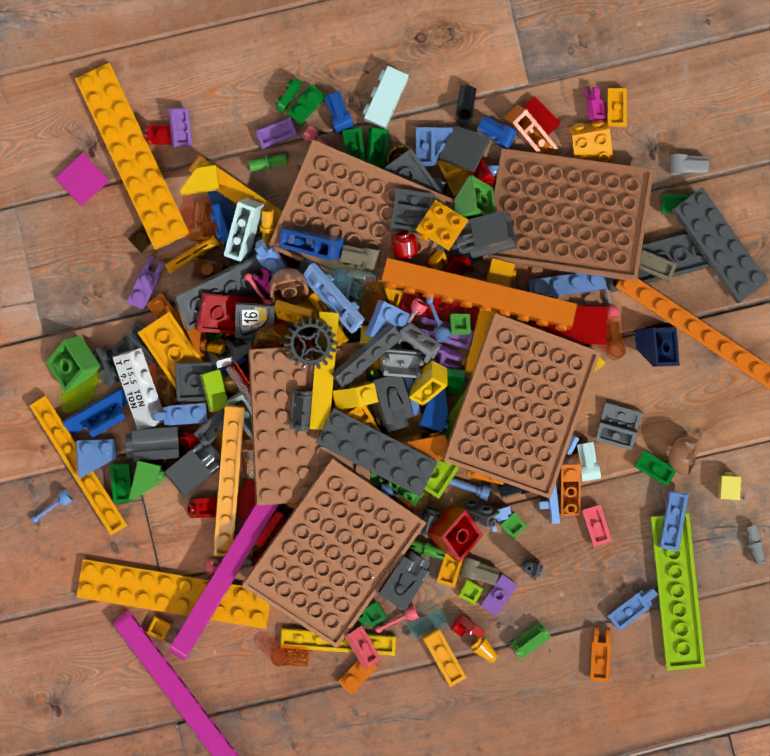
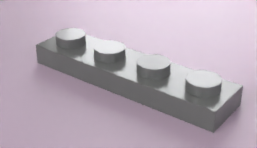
M391 323L388 324L331 373L343 389L402 339L395 326Z

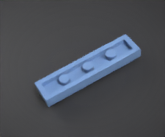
M580 273L527 281L530 293L547 297L607 289L605 277Z

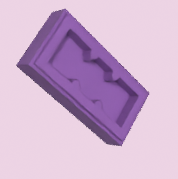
M188 107L168 109L172 148L192 146Z
M291 117L255 131L262 149L298 136Z
M502 574L480 606L494 616H497L518 585Z

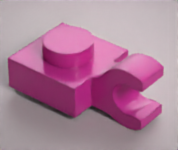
M592 87V91L591 89H584V95L589 99V101H586L589 120L607 119L604 100H600L599 87Z
M261 267L262 276L259 278L256 274H253V278L258 282L257 284L264 294L271 299L269 292L270 282L268 281L269 272Z

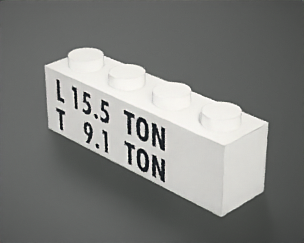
M142 349L127 351L112 357L137 429L153 427L164 422V420L153 421V413L163 412Z

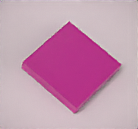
M84 153L55 178L81 207L109 182L108 178Z

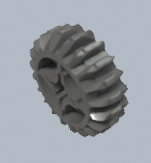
M308 317V323H305L304 319L301 318L300 322L302 325L299 326L297 322H294L293 324L296 329L288 328L292 335H285L286 339H290V342H284V346H290V349L285 350V353L289 354L292 352L293 355L289 357V360L291 361L296 358L295 366L302 362V369H305L306 364H309L310 370H313V364H316L317 368L320 369L319 362L322 361L324 365H327L328 363L325 358L333 359L329 352H336L335 348H331V345L337 344V341H331V338L335 337L336 334L332 333L329 335L328 332L332 330V327L329 326L325 329L326 321L319 325V318L315 319V323H311V317ZM306 327L317 328L311 336H305L299 332ZM322 332L327 339L326 350L317 343L318 337ZM315 335H317L315 337L316 342L314 343H316V347H318L319 350L315 347H310L306 350V352H304L306 349L305 345L307 344H305V340H303L302 337L306 340H311L312 338H314ZM295 337L302 341L304 345L299 355L294 348ZM309 351H316L322 355L313 360L304 359Z

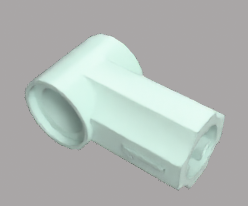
M594 443L577 445L581 464V482L601 479Z

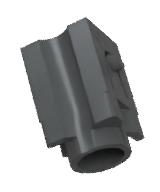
M504 211L471 218L456 239L459 251L462 254L470 252L473 258L517 248L512 218Z
M387 376L371 381L375 384L378 398L377 403L369 404L376 425L378 427L383 426L385 433L408 427L407 418L414 415L403 377Z
M180 427L132 430V433L125 434L127 458H133L134 461L161 459V463H166L172 458H182V449L179 444V439L181 438Z
M199 443L165 471L166 476L186 498L220 469L221 455L211 444L202 446Z
M409 551L406 556L403 555L379 591V595L405 611L428 576L429 571L427 568L430 563L416 553Z

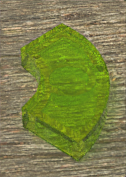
M95 372L91 378L69 392L62 393L63 413L79 409L92 398L98 387L99 372Z

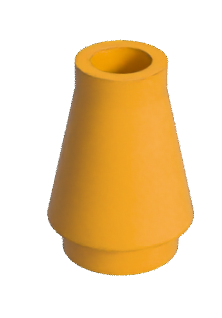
M477 636L471 642L472 652L490 663L497 659L498 654L485 637L480 638Z

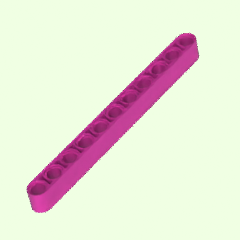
M279 504L255 505L170 646L169 652L184 661L186 660Z
M127 610L112 621L117 631L212 756H239L134 615Z

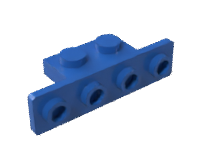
M209 191L208 195L213 211L209 212L212 221H217L219 229L215 231L218 241L222 240L226 248L234 211L228 197L226 198L217 191ZM228 257L229 262L237 261Z
M123 386L63 420L62 423L71 435H74L87 427L90 435L94 437L126 419L121 408L128 404Z

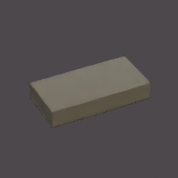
M642 249L639 270L670 282L677 263Z

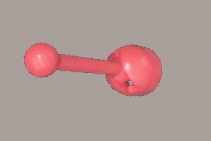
M311 125L302 135V138L308 142L315 140L327 145L318 138L317 130Z
M246 273L244 275L245 280L249 281L263 301L262 304H275L273 300L266 299L252 280V275Z
M409 605L404 611V615L382 626L377 625L375 631L380 633L382 629L405 618L410 621L420 618L415 605Z

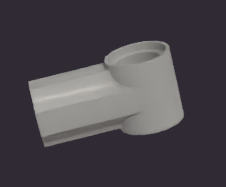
M670 155L671 175L708 173V156Z

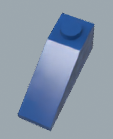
M282 228L279 247L331 261L341 258L344 239L327 234Z
M445 388L427 402L418 426L419 428L432 433L440 432V434L442 430H447L450 420H447L448 406Z

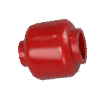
M400 231L392 239L394 255L397 258H402L403 261L412 260L413 256L419 251L417 238L410 231Z

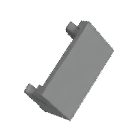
M409 323L400 330L399 333L402 339L397 342L398 344L401 341H405L417 351H421V354L426 356L424 359L426 364L434 360L441 346L440 343L412 323Z
M390 348L381 356L379 365L385 376L421 378L420 365L423 366L421 351Z

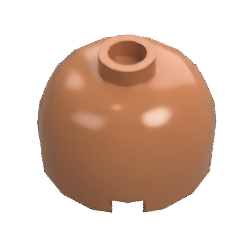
M286 268L279 270L270 280V297L275 303L279 300L295 305L302 302L303 297L308 295V283L304 275L296 269Z
M683 436L676 439L673 445L669 444L666 455L669 456L671 468L680 474L690 475L696 462L694 459L695 455H698L700 440L694 437Z

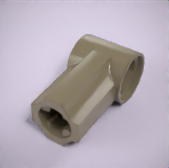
M343 245L340 261L377 270L381 251Z
M465 557L459 575L495 585L500 569Z

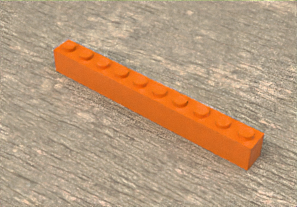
M390 258L386 260L381 282L388 289L396 290L397 287L404 289L403 292L408 294H415L417 292L429 299H434V297L442 298L441 301L452 304L454 301L461 303L460 306L472 308V306L479 307V310L482 312L490 313L495 311L505 317H510V315L516 316L518 320L523 322L532 320L536 321L537 325L545 327L549 324L555 326V329L560 331L571 329L577 308L576 303Z
M637 278V282L618 279L614 285L615 288L770 390V366L640 279Z

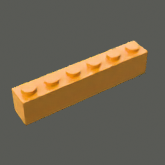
M492 258L485 282L509 287L510 282L515 280L517 270H514L515 264ZM479 310L464 367L465 373H473L492 315L499 312L491 311L487 313Z

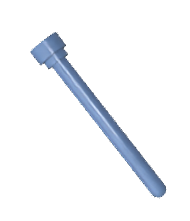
M452 478L449 485L476 493V496L487 501L492 487L486 484L484 486H477Z

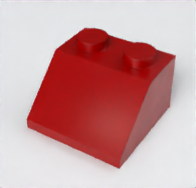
M450 505L427 531L434 543L458 563L463 560L483 536L466 509Z

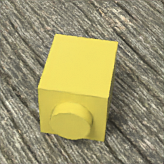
M724 472V476H719L718 499L740 500L741 477H736V473Z

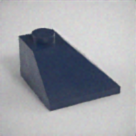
M677 328L635 330L636 350L653 367L680 366Z

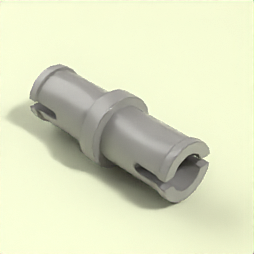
M757 525L746 527L745 530L749 541L748 548H751L754 565L766 563L762 548L763 541H760Z

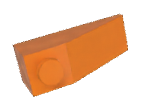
M517 105L504 117L507 123L517 131V134L535 153L554 155L559 151V148L527 109Z

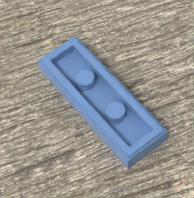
M669 491L659 548L679 551L689 494Z

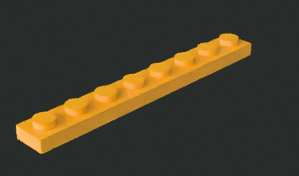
M45 395L29 405L109 534L112 536L128 526L94 471L78 479L76 441L63 425L62 419L49 398Z
M225 405L213 556L225 557L234 542L245 406Z

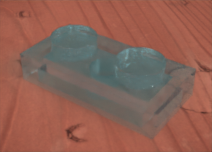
M442 608L407 622L414 641L437 628L442 630L449 627Z

